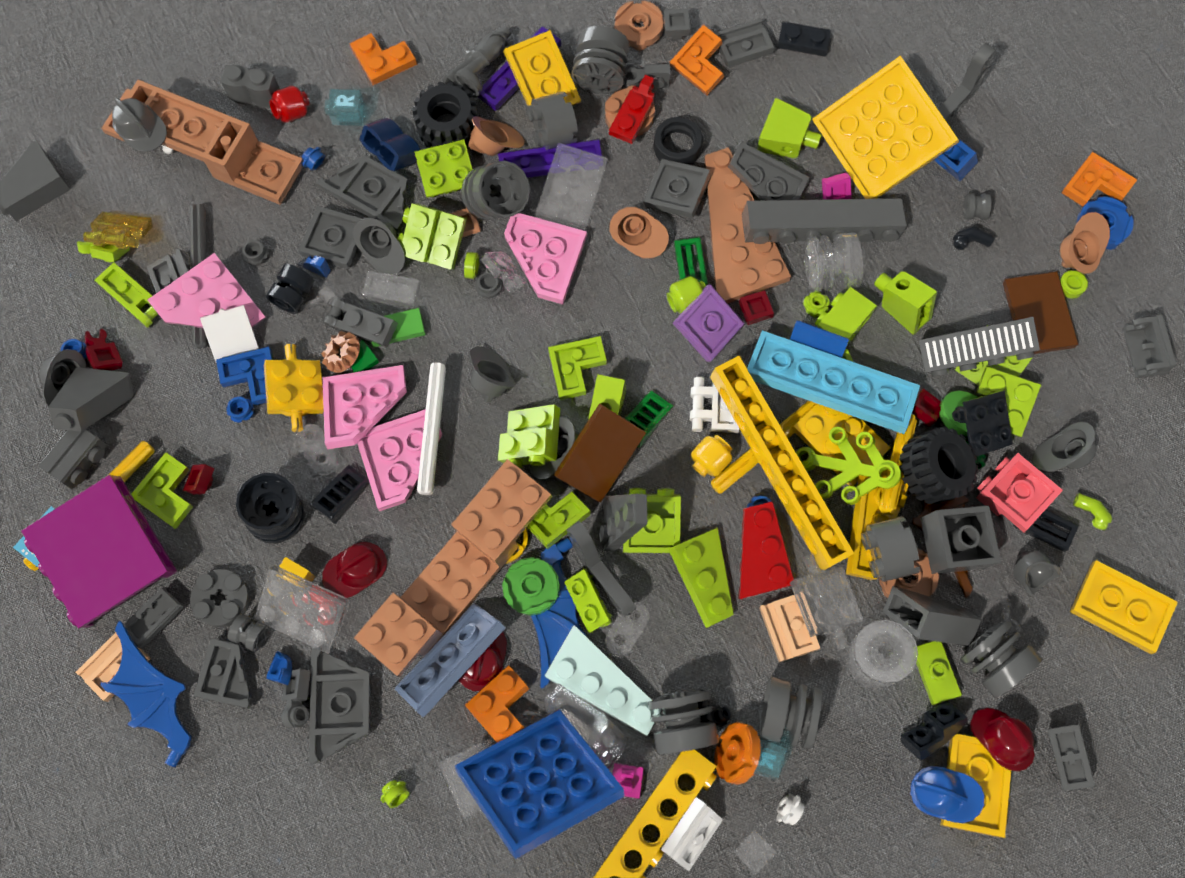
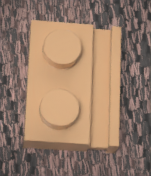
M800 593L759 607L779 663L820 649Z
M116 632L76 671L85 680L84 682L106 702L114 694L106 692L100 683L109 682L115 676L122 658L121 642ZM138 648L149 661L151 658L142 649Z

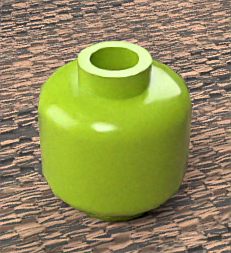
M692 276L672 283L666 295L673 312L681 314L702 293L706 287L703 281L699 282Z

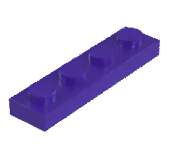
M542 26L532 37L548 30ZM552 33L559 49L561 47V39ZM508 61L482 86V92L477 97L495 111L519 89Z
M599 140L572 143L550 150L542 147L498 154L499 161H508L516 164L524 171L527 178L603 167Z

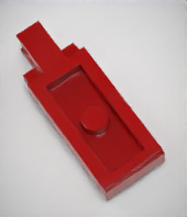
M645 75L639 87L633 86L632 90L629 91L609 129L610 136L633 144L653 106V99L655 97V94L652 93L654 88L653 77Z

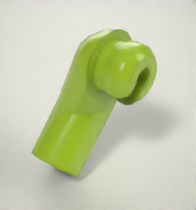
M1080 493L1076 495L1073 506L1091 512L1095 516L1092 520L1094 527L1100 530L1107 529L1108 523L1112 522V515L1103 503Z

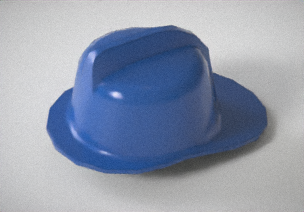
M929 766L920 770L911 783L910 794L913 803L920 811L934 817L955 823H966L973 821L979 816L984 807V794L981 786L974 778L943 767Z

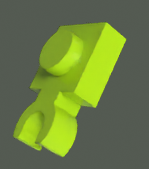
M86 235V242H77L80 253H91L92 258L101 259L106 262H116L129 251L128 241L106 236L100 240L93 235Z

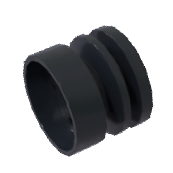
M276 473L258 474L243 483L237 493L235 505L238 516L256 539L264 543L278 544L289 540L298 533L303 524L305 512L294 486L287 478Z

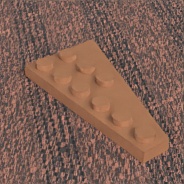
M729 147L707 154L704 159L705 169L710 170L711 173L707 184L715 273L714 280L716 291L727 304L739 300L740 297L788 282L791 278L775 242L764 244L745 242L742 212L746 202L754 201L749 188L728 168L733 157Z

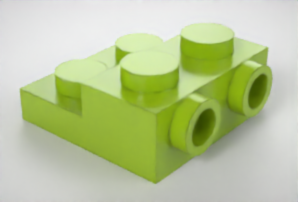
M411 203V207H407L403 214V222L407 223L405 232L400 233L398 236V241L404 249L405 257L420 262H428L447 269H454L467 218L421 204Z
M553 404L508 411L507 433L500 434L498 461L504 463L508 459L519 469L522 468V465L544 466L545 462L557 461L560 407Z
M630 488L629 494H646V489ZM660 488L657 489V494H647V525L623 544V553H670V548L680 544V494H674V489Z

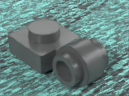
M292 670L289 685L284 684L282 701L287 703L282 711L281 720L288 728L302 727L309 718L307 708L301 703L307 700L311 689L310 670Z

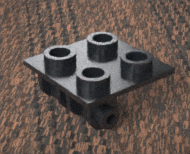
M1005 390L965 401L963 406L956 407L953 411L952 417L955 421L966 423L968 441L976 457L1013 445Z

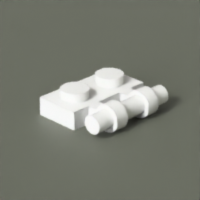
M695 377L694 385L690 392V397L693 398V410L690 411L689 418L692 421V431H703V422L711 421V432L739 433L738 425L713 382L712 387H705V379ZM705 398H712V410H704Z

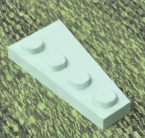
M573 625L544 677L641 734L648 736L655 723L651 722L650 717L658 715L662 709L650 710L648 708V701L652 700Z

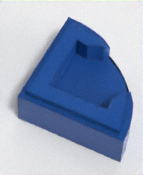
M308 256L303 264L305 269L327 278L331 271L326 259L320 256H314V258Z
M277 651L266 679L289 685L292 674V661L288 655Z

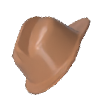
M478 116L473 117L474 128L468 144L470 149L495 156L506 147L521 148L524 146L525 141L523 137L511 126Z
M623 208L615 213L610 221L609 231L612 238L641 258L657 257L665 251L668 245L669 235L666 227L640 208Z
M1096 212L1083 215L1077 222L1072 234L1064 238L1060 245L1063 267L1076 269L1083 274L1092 273L1097 269L1110 238V228L1103 215Z

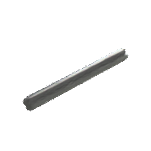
M193 204L190 207L191 269L207 258L206 209L202 204ZM192 326V344L198 349L207 348L209 342L203 328Z

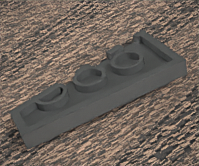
M647 494L604 497L603 525L600 527L599 538L600 542H603V551H616L647 525Z

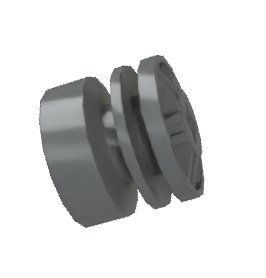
M591 26L582 30L578 35L576 56L571 71L575 84L586 91L598 94H608L619 90L624 82L625 64L627 63L629 53L627 37L620 31L607 26Z
M498 161L478 166L471 170L463 180L461 192L463 203L471 214L479 219L493 220L515 216L521 212L528 202L530 188L529 181L521 168L508 161Z
M1008 619L985 630L969 644L966 652L960 657L964 665L975 657L979 660L970 669L972 674L984 668L989 671L981 684L995 699L1014 687L1043 661V658L1030 643L1018 649L1013 646L1021 635L1019 631L1014 632L1007 638L1003 635L1012 627Z
M770 676L762 705L759 739L779 743L785 730L789 731L790 746L795 747L800 734H802L801 746L803 749L810 750L822 721V688L813 685L807 698V685L801 683L796 695H792L790 680Z
M687 689L666 693L655 700L648 701V708L650 710L663 709L662 714L650 717L651 722H665L666 725L665 729L653 734L657 754L689 751L719 743L716 722L701 721V716L713 711V706L699 707L698 705L699 701L711 698L710 691Z

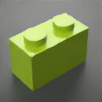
M850 287L844 294L840 292L831 303L833 308L828 313L823 311L816 320L815 325L823 330L848 338L849 344L871 318L877 305Z

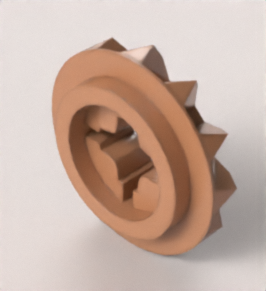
M340 331L337 336H331L330 343H324L326 350L321 353L324 357L322 363L327 369L340 373L354 364L359 355L360 343L358 338L352 333ZM340 346L342 347V348L340 349V352H341L340 355H341V357L337 355V354L339 353V350H338V349H339Z

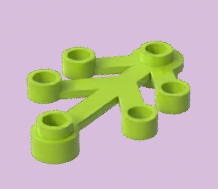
M841 427L832 428L829 432V439L835 445H838L846 460L817 455L809 447H802L796 451L800 461L803 454H809L808 459L802 462L806 471H811L816 466L842 471V473L829 481L821 480L815 484L819 493L822 486H828V491L820 494L822 499L831 497L834 491L860 475L870 478L857 487L847 486L842 490L841 497L847 504L854 505L858 503L862 496L877 487L883 489L893 488L901 479L899 466L893 461L883 459L875 446V439L868 432L859 433L856 437V444L860 449L867 452L873 465L862 464L847 440V432ZM836 433H843L841 439L834 440V436ZM863 438H870V442L867 445H861ZM884 470H890L889 477H881V473ZM850 491H855V497L848 500L847 494Z

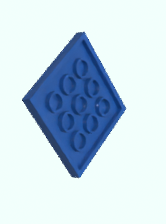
M561 710L550 714L455 765L458 776L515 859L625 796L624 788Z

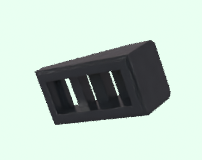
M348 465L314 498L310 505L333 524H336L369 485V479ZM349 475L359 482L357 486L346 480ZM342 484L351 490L348 494L339 488ZM335 492L343 498L340 502L333 497ZM328 501L335 505L332 510L325 505Z

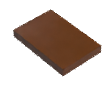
M1057 272L1009 278L1003 281L1012 320L1034 317L1040 348L1034 354L1076 348L1078 342Z
M599 403L554 475L601 503L646 432Z

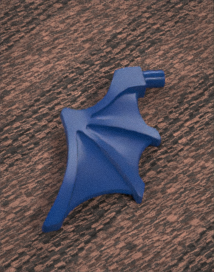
M568 538L552 545L549 549L546 548L541 553V560L554 568L560 582V592L554 605L542 614L531 616L539 641L541 689L550 683V680L544 676L573 625L586 636L579 625L576 606L564 583L567 578L562 571L560 563L563 560L561 554L573 548Z
M119 621L115 632L120 639L122 647L121 663L115 676L109 682H101L100 685L106 692L118 696L128 706L131 713V721L128 722V726L153 729L169 741L167 747L172 750L165 763L176 768L182 755H185L192 738L179 720L176 711L177 698L182 691L186 690V687L183 683L173 680L154 667L140 652L123 622Z

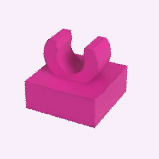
M847 172L822 179L823 200L851 199V177Z
M614 763L612 775L624 788V797L639 799L644 768Z

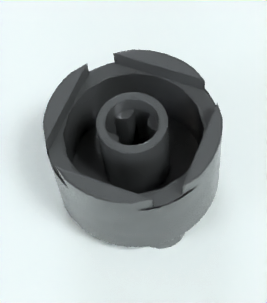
M564 91L535 98L532 100L531 105L526 106L528 118L534 123L533 139L536 146H542L546 150L577 142V138H573V133L578 132L575 113L571 102L565 103L563 97L567 95Z
M902 516L867 525L866 532L861 533L865 550L870 549L873 561L869 562L872 576L873 578L880 577L883 582L920 572V567L914 568V561L919 560L917 546L910 527L903 528L901 523L906 520Z

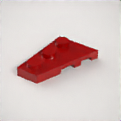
M773 502L743 509L742 555L738 599L795 585Z

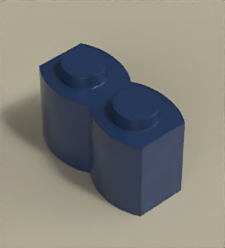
M383 118L363 126L360 136L362 145L370 153L377 155L380 162L387 169L396 171L416 163L415 152L420 151V147L412 137L404 134L393 120Z

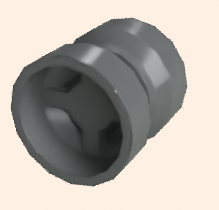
M240 614L229 629L228 640L236 644L243 643L245 648L256 652L265 642L269 627L261 622L254 623L250 617Z

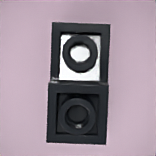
M947 700L925 712L922 724L901 735V744L922 761L952 739L967 723L968 718Z

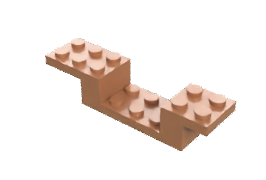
M137 80L131 90L127 88L120 98L121 101L128 98L137 99L148 105L162 119L167 131L162 145L205 162L215 179L279 205L282 204L303 168V158L258 141L249 123L141 80ZM111 112L101 129L105 134L124 141L112 126Z
M507 459L451 524L457 531L401 597L395 593L388 597L354 639L396 676L400 677L419 654L425 656L505 565L519 548L515 540L552 498V495Z

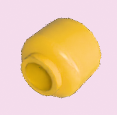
M718 435L714 437L706 436L691 452V458L695 462L692 467L703 477L707 474L713 477L720 475L732 461L731 446Z

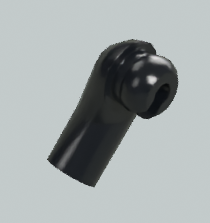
M971 227L958 231L954 235L953 246L958 250H964L968 247V243L975 241L990 247L995 237L977 227Z
M708 699L698 702L699 707L713 706V711L702 715L701 720L716 722V726L725 725L730 720L731 712L727 707L723 706L721 708L712 705Z

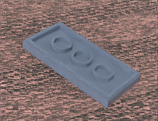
M474 603L395 687V690L424 718L506 627Z

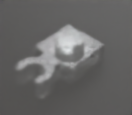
M503 251L486 252L481 258V261L495 279H502L504 287L509 292H512L514 288L520 291L526 284L524 279L516 274L518 269L511 262V258Z

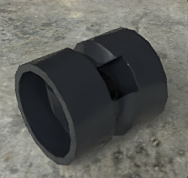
M284 264L277 275L279 282L272 284L266 298L281 310L296 314L304 301L302 295L308 294L314 279L304 270L291 264Z

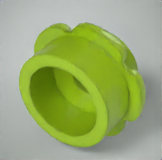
M814 291L805 297L803 305L810 316L819 317L823 311L828 312L830 300L826 295H822L821 292Z
M392 780L387 783L382 789L383 795L380 800L382 803L386 802L389 808L401 805L409 796L406 782Z

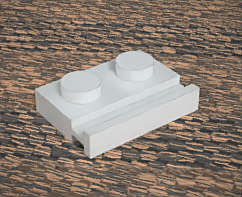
M695 798L661 850L683 868L690 871L723 819L704 802Z

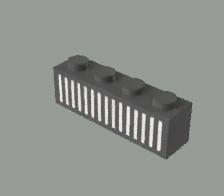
M1034 317L919 340L925 373L931 372L932 377L949 374L948 369L959 367L960 372L976 369V363L988 361V366L1006 363L1005 357L1016 355L1017 360L1034 357V352L1040 350Z

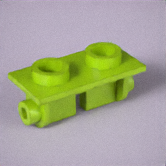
M583 569L564 583L588 633H591L600 627L603 628L612 623L610 619L612 615L608 613L603 600L599 597L600 594L592 580L593 576L589 575L586 569Z

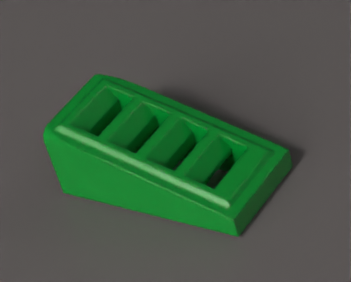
M650 391L625 418L646 432L637 446L638 448L643 446L673 408V405L653 391ZM651 400H653L663 409L661 411H658L649 403L651 402ZM646 408L651 413L656 415V417L654 419L651 418L649 415L644 413L643 410ZM640 416L650 424L646 426L637 418Z

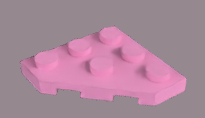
M521 213L511 216L504 236L537 297L563 304L587 238V231Z
M215 253L148 299L150 305L163 321L169 324L203 328L200 317L217 313L221 308L227 310L244 305L252 328L265 319L264 314Z
M403 365L323 377L324 435L327 449L356 445L407 393Z
M426 409L372 427L357 443L379 511L406 503L418 482ZM441 428L439 431V441L443 435Z

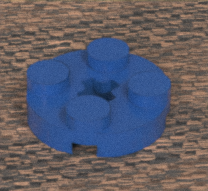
M1099 197L1095 201H1089L1084 205L1077 217L1078 222L1083 215L1096 212L1107 219L1108 224L1111 225L1109 227L1110 238L1106 247L1109 250L1115 249L1123 243L1131 234L1134 226L1132 215L1129 217V214L1126 212L1127 207L1121 201L1111 197Z

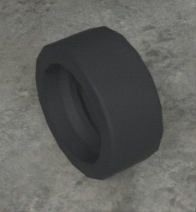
M684 117L668 118L661 122L654 136L655 156L659 161L666 159L692 165L701 153L703 141L701 129L695 122ZM682 133L693 140V146L686 152L676 153L666 149L663 145V140L670 134Z

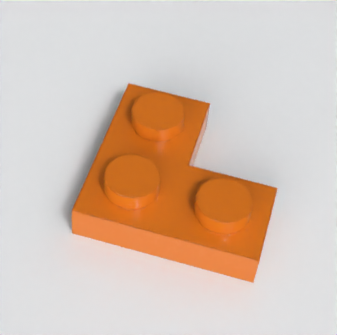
M702 25L670 61L671 67L707 96L724 78L723 73L707 61L723 44L722 39L705 25Z
M370 33L350 43L353 53L373 86L417 65L416 59L405 41L382 51L373 34Z
M1092 152L1066 185L1062 194L1083 207L1097 189L1111 198L1122 201L1137 179Z
M508 665L468 701L465 706L498 743L524 729L508 708L525 694L529 687Z

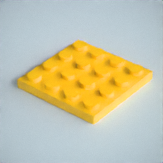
M901 56L812 119L865 199H877L959 143L958 138Z

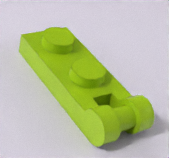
M113 262L95 279L96 283L148 328L153 324L152 320L158 313L152 306L144 313L140 309L147 303L150 305L148 299L152 295Z

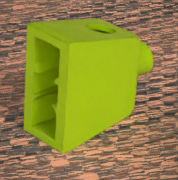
M775 98L759 137L757 150L762 153L797 158L802 145L817 149L822 134L808 130L812 118L810 114Z
M905 271L900 272L893 279L885 273H882L876 279L874 286L883 292V309L911 334L915 335L932 318L937 291Z
M597 374L589 419L599 403L621 416L626 395L625 380Z

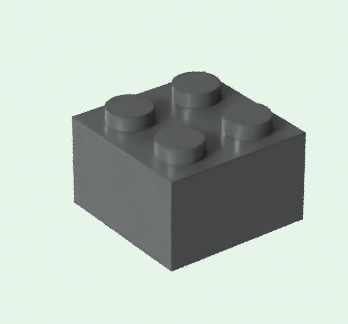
M989 506L937 510L921 517L932 574L984 569L1001 563Z

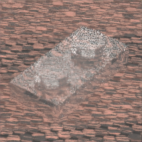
M368 271L362 297L367 300L415 308L421 283L417 279Z

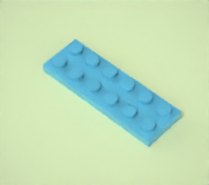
M763 330L747 367L755 382L905 434L920 388L918 384Z

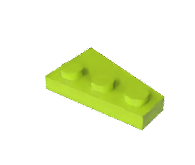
M718 528L670 548L669 552L705 627L708 628L733 616Z

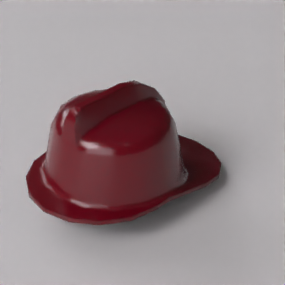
M359 542L349 546L326 564L322 573V582L325 590L336 598H350L363 591L383 576L387 565L385 553L378 545L371 542Z
M504 632L492 642L458 679L465 688L472 691H481L502 672L507 650V640Z
M990 708L978 710L973 714L970 722L973 734L1000 766L1018 772L1026 770L1033 763L1035 757L1033 734L1023 721L1010 718L1006 713Z

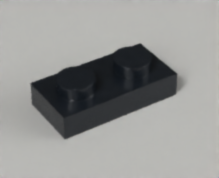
M782 22L777 48L826 57L831 30Z

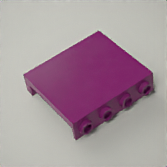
M106 476L21 530L25 537V546L37 557L40 562L38 564L39 570L45 577L49 578L54 586L52 591L55 597L63 602L68 610L67 617L69 621L78 628L94 626L92 622L160 578H169L177 572L124 481L119 476Z

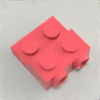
M1017 453L1011 460L1005 457L995 468L999 473L994 479L988 476L978 486L977 489L981 493L976 498L985 506H989L994 514L997 516L1002 514L1022 532H1025L1063 490Z

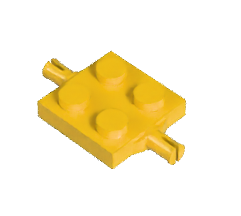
M286 344L284 346L286 359L265 360L264 362L267 413L290 416L291 430L296 432L298 429V432L304 430L302 416L307 414H323L324 412L320 360L297 359L296 345L292 344L290 348V344Z

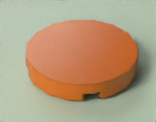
M735 722L730 724L720 735L719 739H722L720 747L717 746L715 749V765L721 779L726 780L728 783L740 785L747 782L753 776L758 766L761 750L757 731L751 725Z

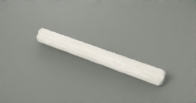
M434 362L430 365L417 486L418 493L422 495H432L434 489L446 367L443 363Z

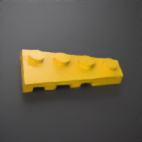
M888 469L881 473L882 478H886ZM860 475L857 486L870 477ZM902 482L896 512L893 515H884L879 510L883 492L881 487H877L862 496L859 502L855 504L850 547L855 554L848 557L847 575L868 580L877 579L872 576L869 562L873 561L870 549L865 550L861 533L866 532L867 525L897 518L900 508L904 507L907 496H905L908 489L907 483L904 484Z

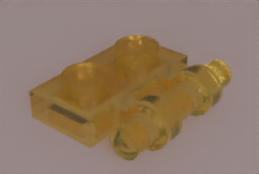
M101 212L90 223L92 232L86 231L83 239L85 242H91L95 246L104 247L107 244L116 245L119 249L137 248L139 244L138 239H143L153 227L152 219L150 217Z

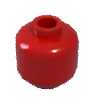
M289 86L275 91L272 94V99L269 100L270 109L274 117L285 123L306 116L307 106L310 105L307 94L304 91L301 92L296 86Z

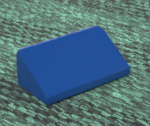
M799 320L796 321L790 337L791 341L842 358L849 341L848 338Z

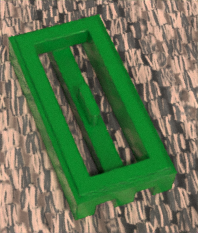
M701 239L674 240L679 280L686 278L681 246H685L689 276L695 277L690 246L695 245L701 279L698 281H703L705 285H708Z

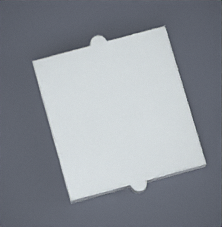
M244 305L227 310L221 308L217 313L200 317L215 362L216 359L259 349Z

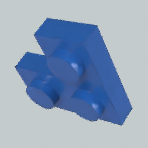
M270 347L216 359L220 384L223 388L248 382L251 402L254 406L267 403L264 362L265 360H274Z

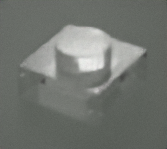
M752 830L733 851L754 875L777 853L755 830Z

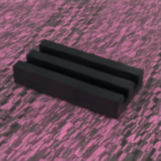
M1045 510L1040 517L1069 530V533L1063 532L1039 519L1033 525L1065 540V542L1032 525L1025 531V533L1066 552L1070 548L1079 525Z

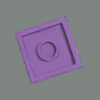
M706 285L702 293L673 322V325L707 362H711L745 324L712 285Z

